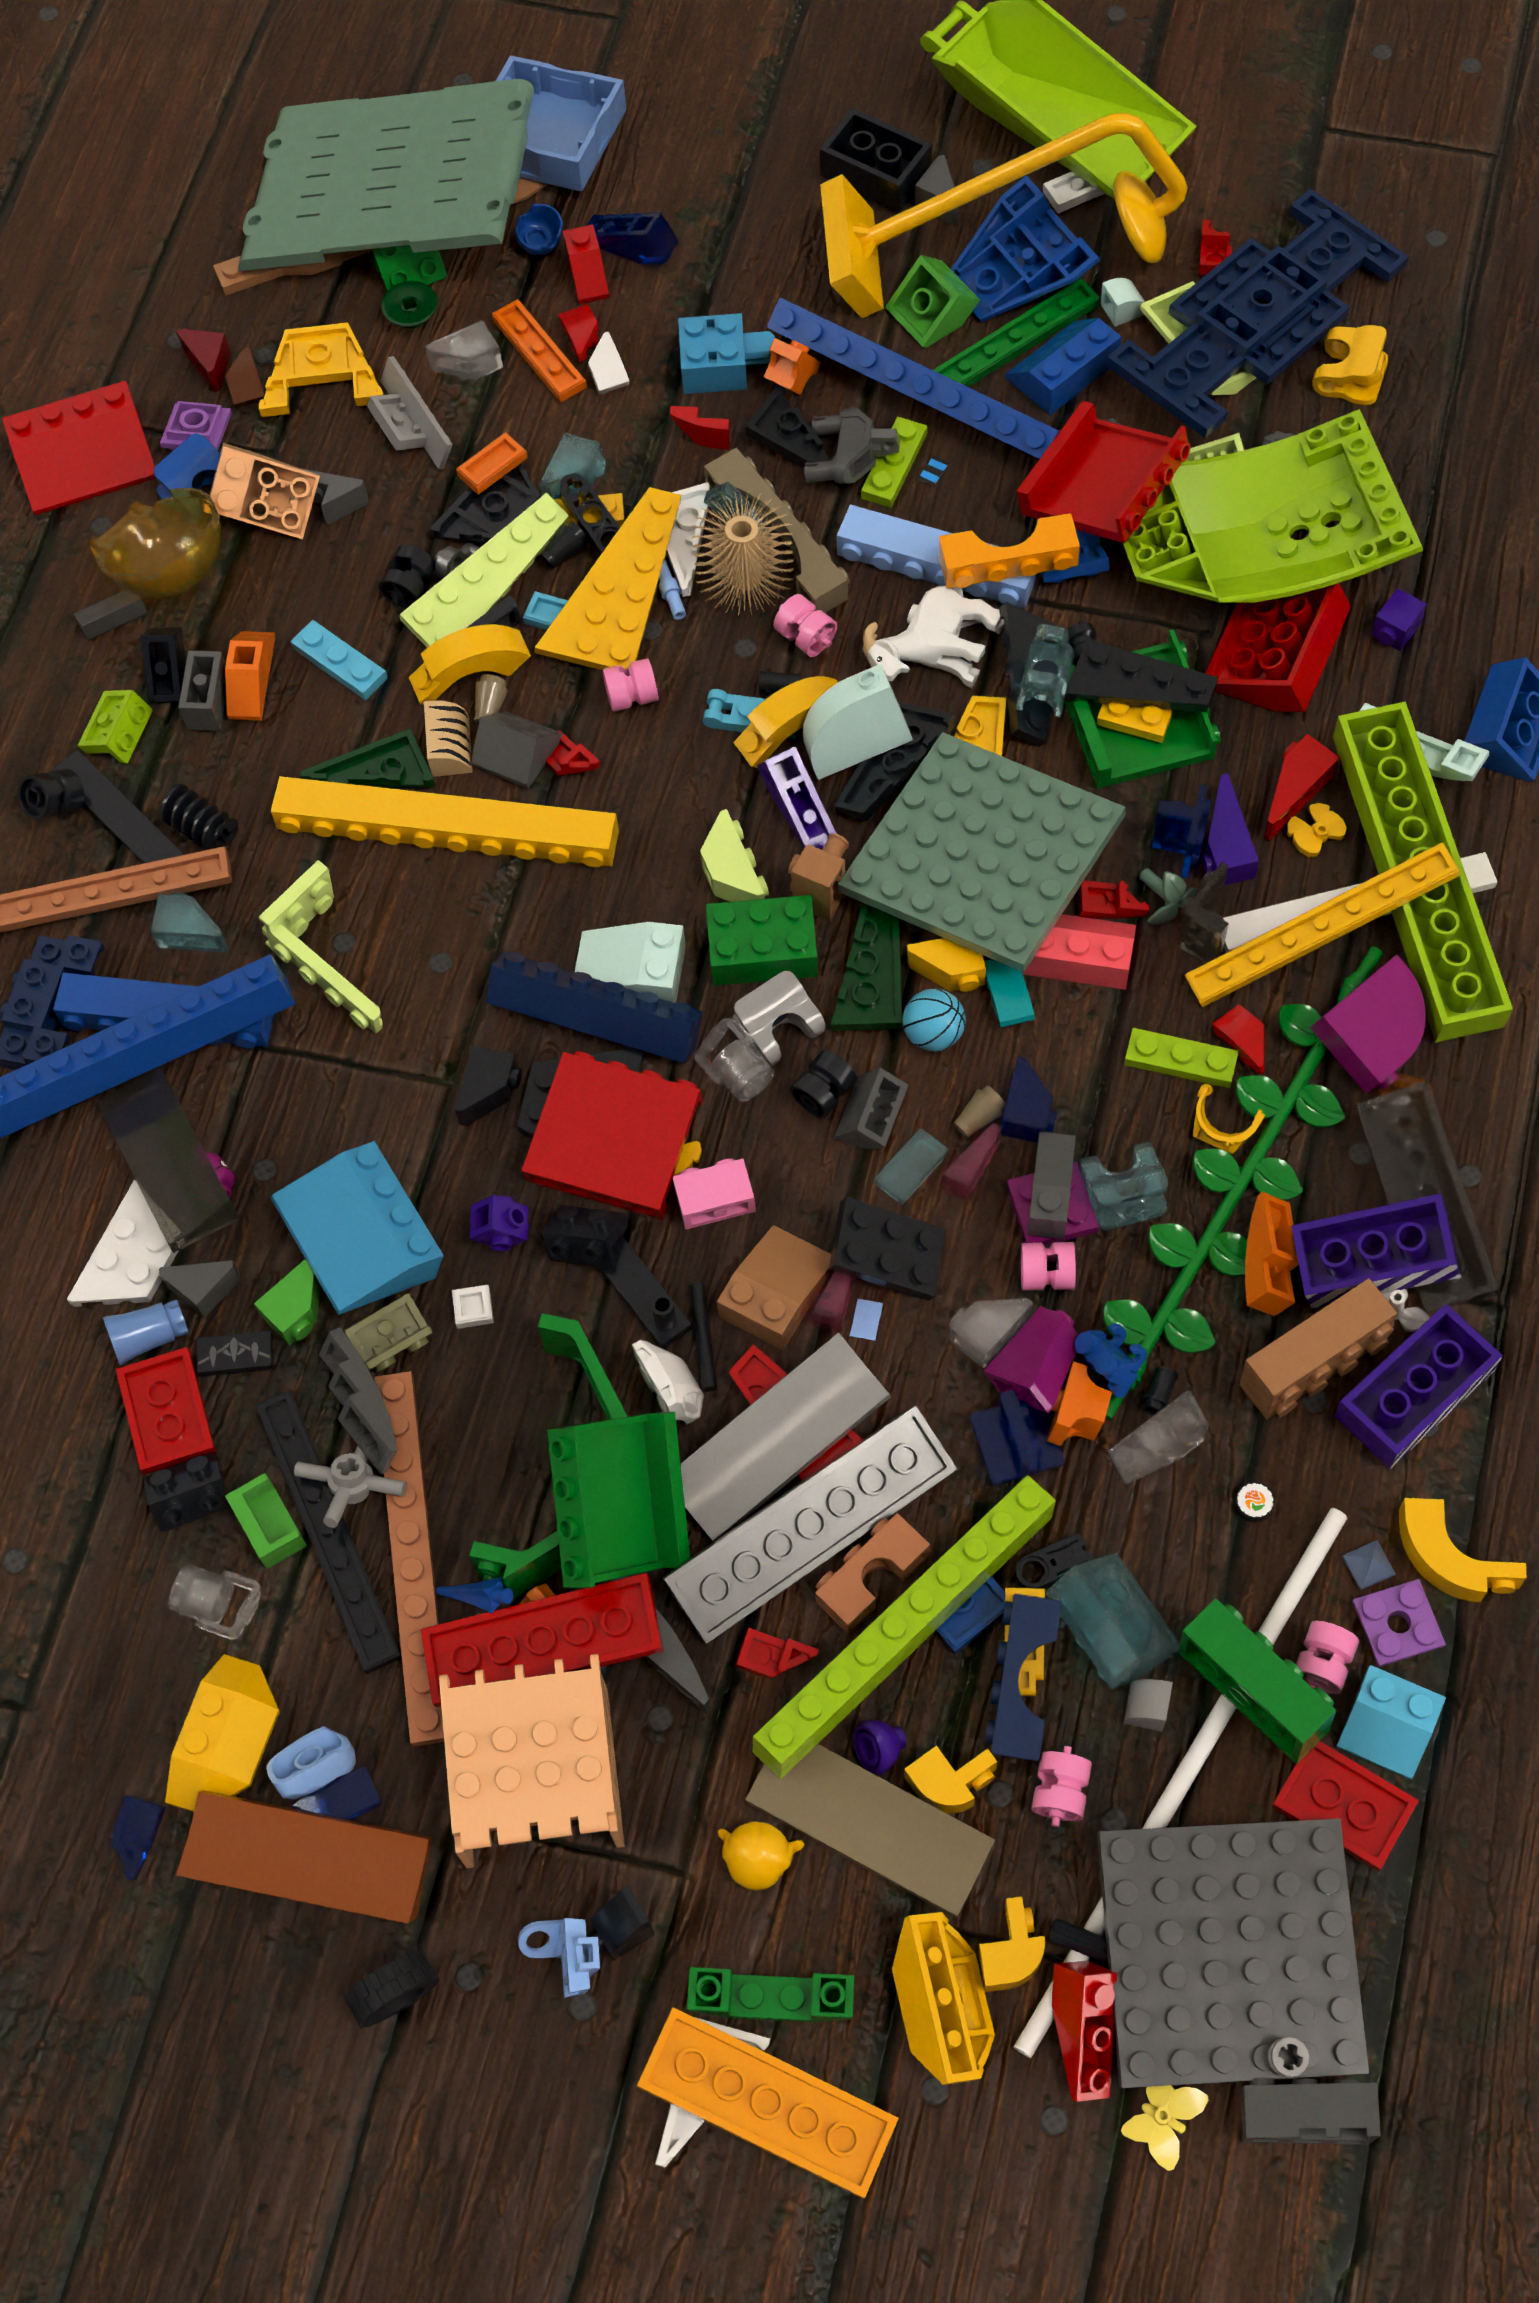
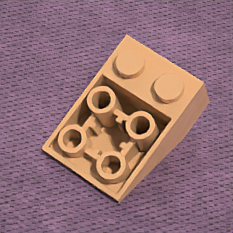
M223 443L206 508L207 511L303 539L320 475Z

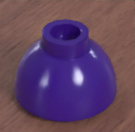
M869 1719L861 1721L856 1725L853 1745L861 1765L867 1771L875 1775H881L896 1763L900 1750L906 1746V1737L898 1726L891 1727L886 1722Z

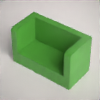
M266 1473L225 1495L266 1569L307 1547Z

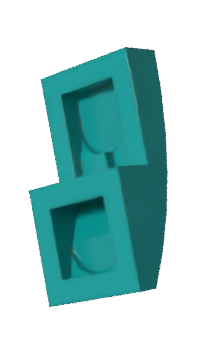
M985 960V981L991 994L992 1007L1000 1027L1035 1020L1034 1010L1023 973L996 960Z

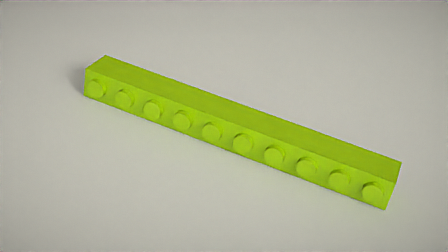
M1027 1475L753 1736L752 1752L781 1780L1052 1519L1056 1500Z

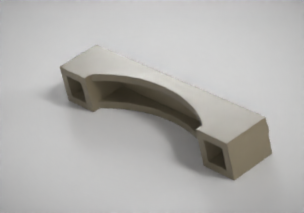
M736 447L704 466L705 483H709L710 492L722 506L723 504L725 507L727 504H732V506L736 507L735 501L737 498L738 508L741 509L742 496L743 510H745L746 504V511L749 512L750 508L751 511L753 509V515L764 504L765 507L761 511L759 519L763 514L765 516L769 510L772 511L775 507L778 508L762 519L763 522L769 521L777 515L782 516L786 514V516L772 521L768 526L785 525V523L792 524L774 529V531L779 534L782 532L784 534L785 532L792 533V535H782L779 537L784 542H793L789 546L787 544V547L793 551L792 555L800 572V575L796 576L797 594H802L816 606L815 611L822 610L826 613L848 600V584L850 580L846 571L841 566L836 567L831 561L826 547L815 542L808 526L804 522L800 523L794 517L789 503L786 500L781 501L771 482L767 478L763 479L758 474L756 466L750 457H744Z

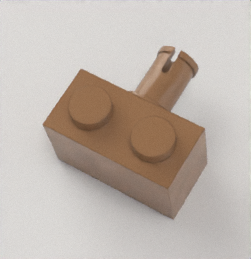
M831 833L828 836V840L822 850L806 844L801 855L796 854L793 857L788 871L791 874L790 891H792L793 896L811 895L813 915L830 922L846 896L839 892L838 883L841 882L845 875V859L841 857L849 847V842L841 835Z

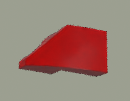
M1084 880L1077 890L1079 917L1116 919L1145 916L1149 912V905L1145 901L1140 903L1127 890L1129 886L1123 880L1118 886L1115 883Z

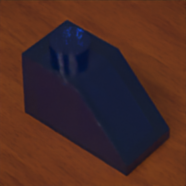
M1018 1056L1002 1119L1001 1135L1038 1143L1039 1132H1054L1058 1111L1052 1110L1053 1096L1025 1057Z

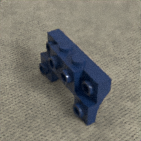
M39 935L31 959H24L20 971L18 970L14 974L11 995L1 1008L0 1017L5 1027L0 1038V1067L17 1070L65 1048L66 1044H70L71 1039L67 1033L55 1031L59 1020L53 1008L62 973L95 976L93 969L99 953L104 952L105 949L102 941L68 935L67 940Z

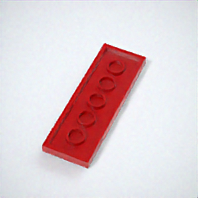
M647 1573L595 1585L592 1588H583L495 1610L493 1613L487 1612L421 1629L432 1705L436 1708L441 1707L439 1675L448 1674L450 1688L475 1685V1670H484L485 1683L516 1679L515 1665L523 1664L525 1678L555 1674L554 1660L563 1659L565 1672L591 1669L590 1655L599 1654L600 1667L664 1652L650 1577Z

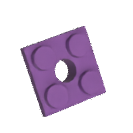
M178 401L174 405L160 441L161 448H169L173 451L190 435L198 433L218 450L232 414L231 409L222 408L221 405Z
M1419 1579L1362 1596L1352 1601L1378 1667L1439 1649L1446 1645ZM1391 1616L1404 1618L1408 1624V1631L1405 1633L1392 1631L1388 1626V1618Z

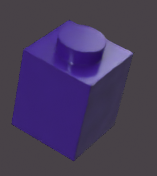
M1397 588L1376 615L1371 635L1382 644L1392 646L1401 651L1421 625L1427 604Z

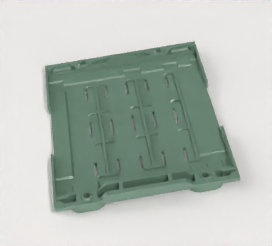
M511 79L444 87V90L361 100L353 98L282 108L279 112L275 131L267 137L263 153L267 161L255 205L248 211L245 217L243 232L246 239L238 265L239 271L325 262L323 254L410 245L413 253L502 244L509 208L515 201L528 139L527 122L534 86L524 79Z

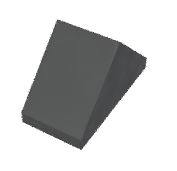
M945 155L938 156L916 183L915 206L954 188ZM959 207L937 218L952 225L958 224Z
M233 1260L159 1268V1275L167 1288L203 1318L240 1281V1273Z

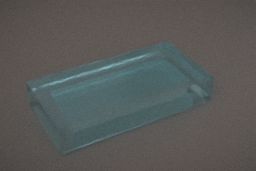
M920 1128L874 1178V1184L903 1205L949 1154V1148Z

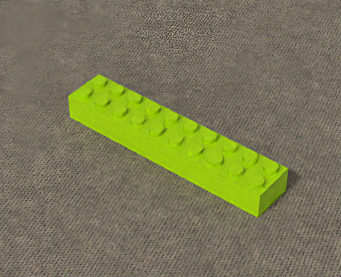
M1406 701L1338 716L1332 737L1378 874L1442 842L1460 870V876L1391 911L1411 972L1421 989L1426 1016L1435 1043L1504 1028L1513 1008Z

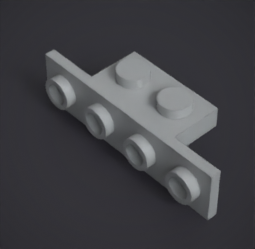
M388 357L380 380L388 395L370 396L367 407L396 451L424 447L436 467L444 469L453 444L395 357Z

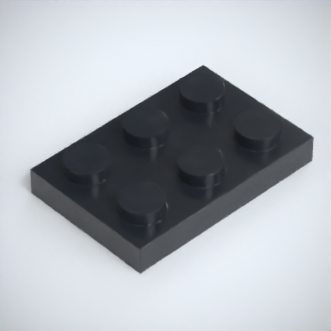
M845 1197L840 1201L829 1269L929 1301L936 1294L946 1229L850 1197Z

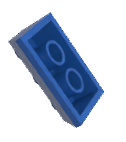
M1100 318L1074 321L1005 374V378L1047 414L1051 415L1110 369L1105 366L1107 356L1121 346L1122 336Z
M1526 657L1491 666L1464 741L1489 751V756L1482 765L1483 768L1531 782L1535 781L1539 770V671Z

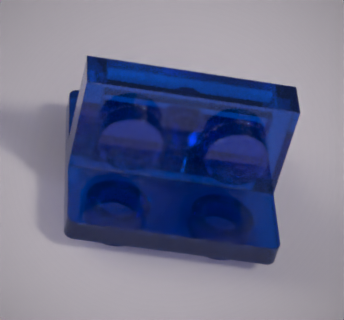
M1200 784L1195 807L1180 801L1168 802L1160 800L1152 848L1185 854L1181 877L1188 878L1191 866L1198 867L1202 842L1205 837L1212 799L1205 798L1206 785Z
M1014 1390L999 1394L998 1407L971 1415L970 1421L991 1483L994 1486L1064 1465L1065 1459L1060 1446L1047 1442L1052 1424L1049 1414L1027 1406L1024 1400L1018 1401Z

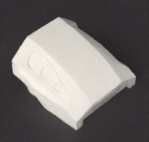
M640 1340L632 1344L635 1358L640 1364L639 1370L651 1392H656L658 1395L656 1399L663 1412H675L676 1420H683L686 1424L700 1418L704 1394L683 1359L647 1341Z

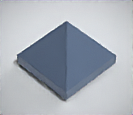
M1378 1540L1342 1556L1360 1591L1396 1575Z

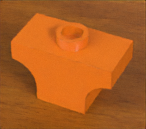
M774 338L769 349L771 358L764 378L801 395L808 379L817 373L821 362L807 354L810 349L809 347L794 340L789 345Z
M1073 1361L1052 1409L1055 1413L1047 1442L1061 1446L1064 1440L1072 1436H1081L1094 1441L1104 1424L1112 1391L1101 1388L1090 1380L1087 1373L1088 1366Z

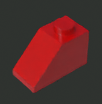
M593 224L562 231L566 258L578 303L583 304L610 298Z

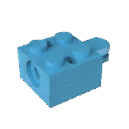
M742 313L678 318L684 394L746 390V365L769 364L771 352L769 349L775 336L770 331L743 333Z

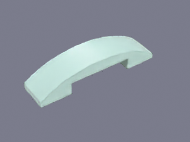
M1364 703L1360 711L1377 707ZM1416 731L1431 776L1458 781H1473L1489 756L1488 750L1457 739L1455 744L1451 745Z

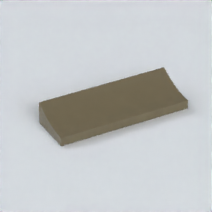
M819 1744L781 1780L764 1764L745 1799L748 1805L956 1919L959 1917L995 1846V1839Z

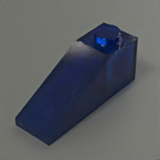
M661 212L593 215L586 225L593 224L600 249L639 264H664L671 257L672 251L679 243L678 238Z

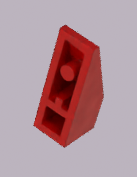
M1309 734L1298 743L1292 742L1283 753L1282 758L1284 762L1264 834V839L1268 842L1288 824L1291 817L1296 816L1336 775L1340 757Z

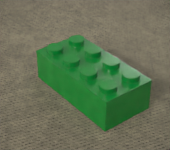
M1215 1598L1182 1631L1179 1654L1297 1765L1330 1731L1336 1709L1332 1707L1334 1702L1324 1690L1319 1687L1313 1689L1303 1680L1302 1677L1304 1675L1295 1663L1289 1659L1283 1661L1272 1651L1274 1647L1266 1636L1259 1631L1253 1633L1242 1623L1244 1621L1242 1615L1232 1605L1228 1603L1223 1605Z

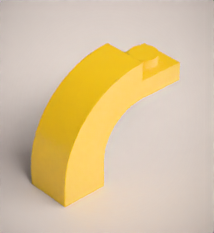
M494 624L473 626L451 633L426 648L421 653L424 663L409 676V680L419 703L424 704V701H435L454 682L475 672L492 671L510 676L531 655L520 630Z
M825 676L805 678L787 685L759 704L747 716L751 723L733 742L750 766L758 768L757 765L766 761L784 740L803 728L805 718L812 705L825 691L837 684V680Z
M1404 1498L1399 1508V1527L1402 1543L1413 1566L1431 1585L1450 1596L1471 1602H1481L1487 1593V1588H1491L1492 1592L1499 1594L1513 1593L1516 1591L1515 1589H1520L1527 1578L1526 1563L1480 1561L1466 1556L1453 1545L1448 1537L1445 1527L1444 1499Z

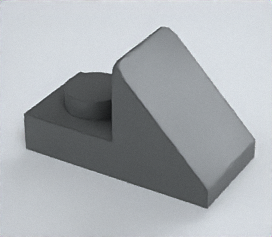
M303 469L320 475L313 502L321 503L326 524H331L367 505L369 499L364 480Z

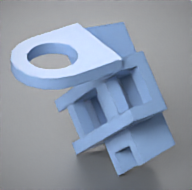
M564 1918L563 1920L536 1921L526 1925L519 1933L518 1946L527 1957L561 1958L564 1998L585 1994L590 1989L589 1978L600 1969L598 1937H586V1922L584 1919ZM543 1931L549 1935L548 1942L540 1948H531L526 1944L527 1938L534 1932Z

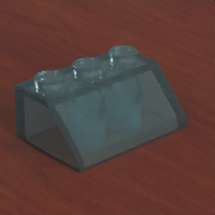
M1117 1553L1073 1566L1045 1592L1049 1599L1062 1601L1060 1617L1063 1618L1074 1634L1077 1644L1085 1650L1096 1666L1099 1676L1107 1682L1111 1689L1135 1681L1177 1654L1180 1650V1642Z

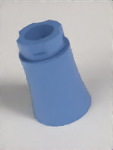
M177 1300L168 1302L164 1306L161 1302L132 1312L103 1317L120 1366L138 1355L175 1341L174 1337L189 1333Z

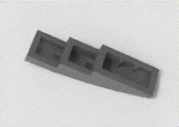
M340 1327L328 1333L319 1353V1356L334 1373L328 1387L343 1405L338 1420L378 1472L383 1474L388 1471L398 1450L390 1417L378 1386L366 1364Z
M625 1576L616 1579H611L609 1582L624 1579L627 1577ZM656 1609L664 1652L646 1656L648 1664L707 1714L712 1709L710 1700L694 1663L672 1627Z

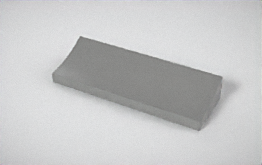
M838 1332L681 1463L685 1508L711 1540L715 1542L739 1525L890 1399V1394Z

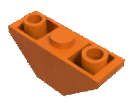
M241 631L230 640L225 666L228 719L262 721L276 637L274 632Z

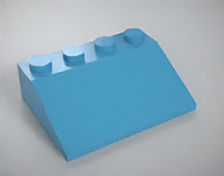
M375 1141L338 1154L271 1196L273 1204L338 1315L436 1279L444 1255Z

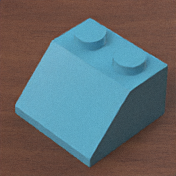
M1370 1665L1363 1676L1336 1748L1408 1780H1412L1432 1736L1446 1697Z

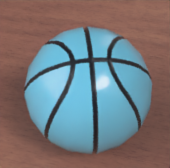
M932 988L923 990L911 998L904 1009L902 1022L904 1032L912 1044L922 1050L938 1052L951 1047L959 1040L965 1029L966 1016L964 1008L956 996L945 990Z

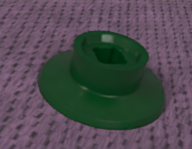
M407 281L393 286L386 292L382 299L381 308L384 316L390 322L398 326L414 329L422 326L433 316L438 305V299L435 291L430 286L417 281Z

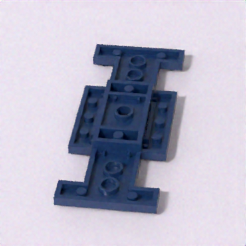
M1309 189L1291 204L1289 215L1308 227L1286 247L1281 248L1277 246L1272 251L1253 238H1250L1170 304L1168 314L1187 327L1183 333L1154 357L1128 339L1107 356L1105 366L1206 438L1226 421L1228 415L1227 410L1208 397L1213 391L1242 367L1268 385L1323 338L1330 329L1337 326L1348 316L1350 306L1331 294L1330 292L1362 265L1388 282L1407 265L1409 256L1320 194ZM1264 299L1268 302V304H1260L1255 300Z

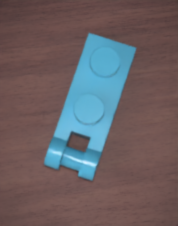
M712 689L708 693L707 704L709 708L704 711L702 722L705 726L713 729L743 732L751 723L747 716L765 699L732 695L720 689ZM722 709L731 710V714H723L721 711ZM797 731L788 738L796 739Z

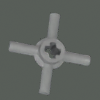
M358 1445L354 1454H343L337 1457L331 1467L298 1461L294 1469V1475L297 1477L328 1482V1487L334 1494V1497L323 1522L331 1528L338 1526L347 1504L362 1502L367 1498L370 1491L403 1497L406 1493L407 1482L374 1476L371 1467L366 1463L368 1457Z

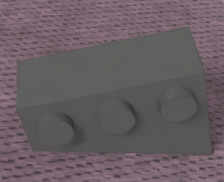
M1253 2078L1250 2081V2085H1244L1240 2089L1242 2143L1369 2145L1381 2136L1378 2083H1360L1358 2080H1335L1331 2084H1318L1315 2079H1293L1292 2084L1276 2085L1275 2079Z

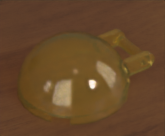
M176 488L170 489L172 497L157 501L152 508L135 501L128 507L129 512L100 538L94 537L88 542L89 548L96 555L94 557L99 569L111 582L126 592L150 599L174 597L193 589L201 583L213 568L222 542L220 516L210 495L199 489Z

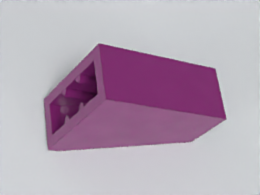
M1041 1306L984 1370V1373L1002 1396L1045 1413H1049L1053 1409L1077 1352L1075 1340L1078 1337V1333L1073 1328L1075 1324L1073 1319L1059 1309L1053 1311Z

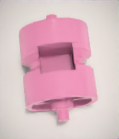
M796 594L780 605L773 626L776 631L789 641L796 640L795 645L809 657H815L826 647L831 646V641L837 631V622L822 610L815 611L816 606L802 594Z
M1064 1746L1063 1752L1047 1751L1040 1754L1037 1777L1042 1781V1785L1035 1787L1031 1810L1041 1816L1052 1818L1051 1826L1059 1827L1060 1820L1081 1821L1084 1817L1086 1795L1081 1790L1089 1784L1092 1762L1086 1758L1071 1754L1072 1747Z

